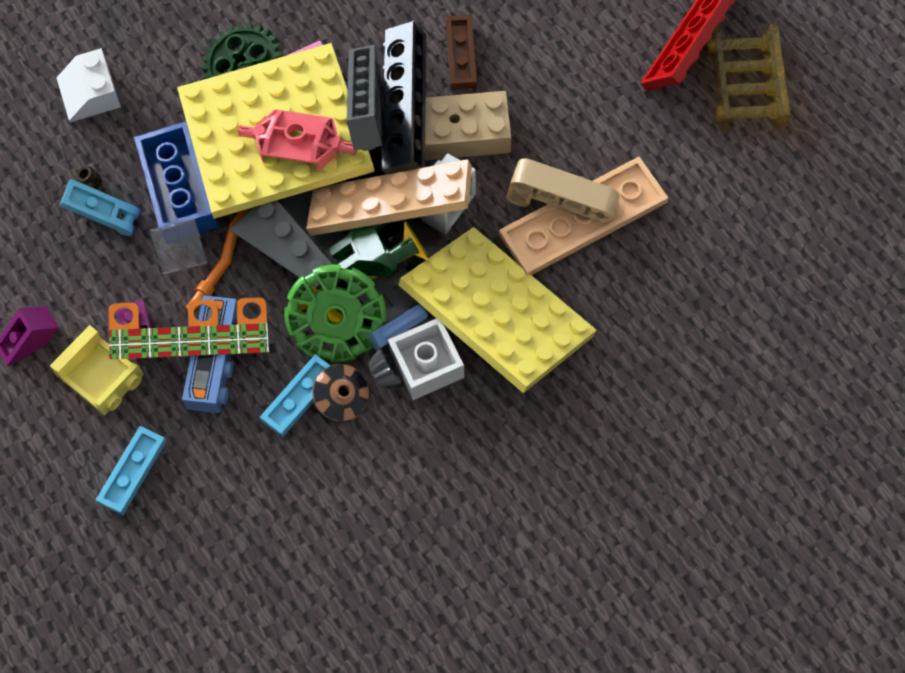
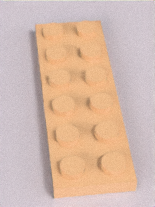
M640 157L593 180L615 189L620 194L610 222L596 221L547 204L499 230V236L527 275L539 272L668 203V196Z
M462 160L313 189L306 230L310 236L468 209L472 166L469 160Z

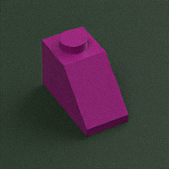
M47 306L19 308L0 335V355L7 366L16 363L47 345L59 329Z

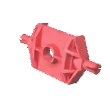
M275 109L260 124H256L255 127L240 125L238 129L239 137L253 138L257 141L262 162H265L264 156L314 163L317 170L320 171L337 156V153L343 152L356 155L357 150L354 151L351 142L342 141L341 137L338 136L334 118ZM295 131H302V132H303V133H302L300 136H298V137H291V136H289L290 134L294 133Z

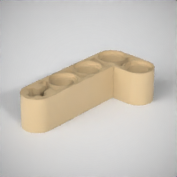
M520 159L518 161L506 195V199L514 205L526 207L530 204L531 198L600 222H610L612 220L620 197L618 191L609 186L530 159Z

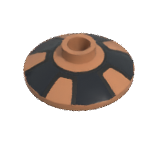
M337 364L324 369L317 376L312 394L317 409L325 417L334 421H348L357 417L365 409L369 399V388L366 379L357 369L349 365ZM341 386L345 387L348 391L345 397L341 396L338 392Z

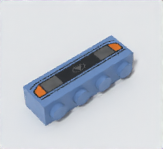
M203 295L202 300L211 299L216 301L218 325L238 324L237 299ZM202 304L198 320L207 321L212 316V310L209 306ZM231 354L191 356L182 397L187 410L220 413L222 404H226L228 399V388L225 387L226 380L231 378L233 373V361H230Z

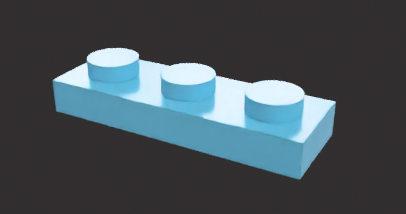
M315 354L260 416V420L283 438L314 402L312 394L314 382L317 376L324 369L330 367V365Z
M139 426L96 498V502L123 516L166 444V439Z

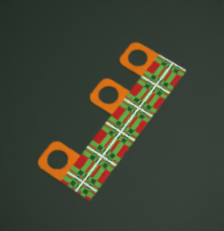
M263 298L239 299L237 301L238 324L218 325L217 303L211 299L189 302V327L139 329V309L135 303H114L110 305L108 310L109 359L269 352L266 301ZM253 302L260 306L261 313L259 317L248 319L243 315V307L247 303ZM202 304L209 306L212 310L211 318L207 321L197 320L194 317V309ZM120 308H128L133 313V319L130 323L121 325L115 321V312Z

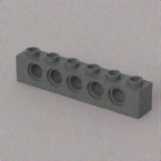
M375 45L349 49L346 121L354 151H369L377 146H382L381 69Z

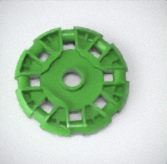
M337 264L314 268L313 273L308 276H301L289 291L287 299H289L288 307L284 308L286 328L289 335L294 336L298 348L308 356L313 357L316 354L321 359L330 360V363L334 364L351 362L358 359L357 356L360 354L368 353L374 348V344L369 341L370 339L367 335L382 327L383 322L386 321L385 300L382 293H378L375 289L373 280L363 272L353 267L352 270L341 268V265ZM337 280L349 281L348 288L336 286ZM319 282L322 288L315 293L312 286ZM363 293H365L369 299V301L365 302L364 304L361 303V299L359 297ZM300 303L308 305L307 312L299 310ZM331 309H339L343 313V319L338 322L331 321L327 316V312ZM363 319H371V326H363ZM310 326L314 333L306 336L302 329ZM354 336L358 343L351 346L347 340ZM323 342L334 344L333 350L323 348Z

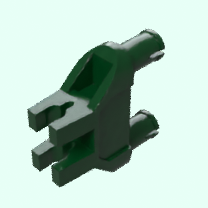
M394 222L351 229L345 238L329 248L332 257L336 258L341 268L352 270L353 267L367 276H388L397 271V268H399L398 264L420 252L411 237L390 250L386 248L380 235L382 233L381 230Z

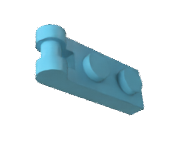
M72 179L68 182L59 205L113 228L118 233L126 236H132L135 228L133 226L134 220H137L140 214L138 207ZM118 212L124 215L123 220L116 217Z

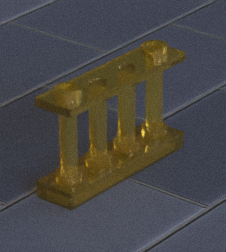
M767 24L764 35H760L758 38L721 39L720 26H716L713 36L708 42V53H713L719 106H716V120L721 122L722 131H728L731 118L770 117V119L775 121V129L786 128L790 118V109L778 24ZM760 48L761 51H765L766 55L763 60L724 62L722 50ZM764 71V73H768L769 80L766 83L727 85L725 72ZM766 93L772 99V103L769 106L730 108L728 95Z

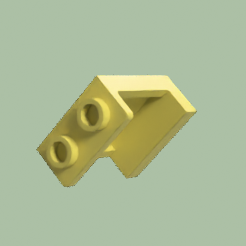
M90 325L50 365L58 378L104 416L120 405L122 397L129 390H134L140 384L141 377L144 375L139 365L135 362L131 363L128 359H109V344Z

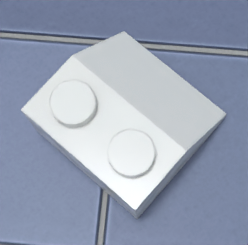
M102 48L75 56L57 77L70 123L121 107Z

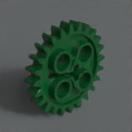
M238 22L236 30H233L229 25L228 33L225 34L219 31L221 37L219 40L211 38L214 44L213 47H205L209 55L202 56L201 58L205 62V65L201 66V70L205 73L202 77L205 80L225 74L223 72L227 68H230L226 72L229 73L284 57L282 53L284 48L279 43L280 41L276 35H273L269 28L264 30L261 24L254 27L251 22H248L246 28H244ZM264 53L262 57L257 58L258 55Z

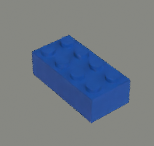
M185 121L134 137L159 230L166 243L169 244L219 228L217 218H213L187 122Z

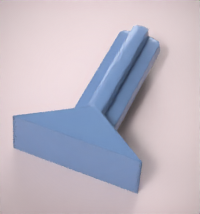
M417 304L367 335L370 339L369 341L374 344V351L386 345L388 339L408 331L427 319L428 314L421 304Z

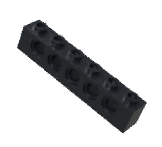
M411 21L385 30V42L383 43L385 52L383 65L384 87L382 89L384 98L382 111L383 146L380 161L382 171L385 174L425 167L426 33Z

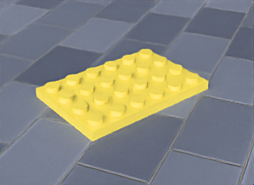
M474 227L429 258L430 261L425 260L402 276L398 284L522 393H525L588 342L596 332L593 326L531 274L527 275L519 264Z

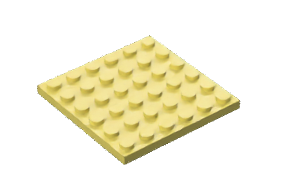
M332 43L177 87L214 219L374 172L369 151L357 150L356 155L343 152L337 153L336 157L318 171L314 163L264 156L265 162H262L257 141L253 138L238 136L240 125L255 127L273 110L277 109L334 118L338 136L341 137L342 141L352 143L346 121L348 90ZM295 131L294 133L290 134L289 136H291V137H298V136H300L303 132H302V131Z

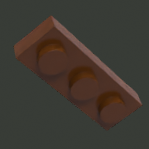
M472 15L446 16L451 89L476 88L477 78Z

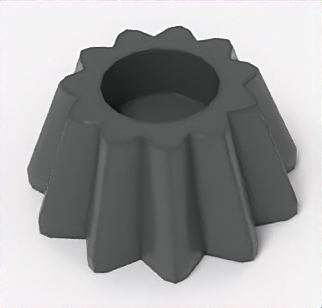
M379 348L368 362L375 380L382 387L400 384L403 380L391 355L387 353L385 348Z

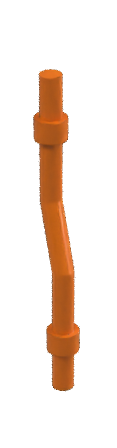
M252 208L239 211L229 224L221 259L206 280H202L196 287V293L190 302L202 300L203 295L211 296L215 291L214 286L231 264L238 237L230 229ZM201 305L197 306V307L194 309V314L196 313V311L199 309V307H200Z

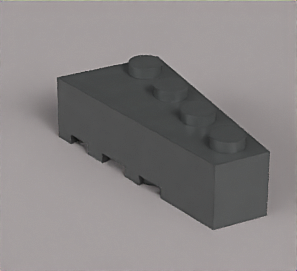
M281 200L253 207L230 229L298 277L308 276L313 273L314 268L336 264L317 241L309 235L308 231ZM338 279L336 286H339L344 280ZM319 282L313 285L318 290L322 288Z

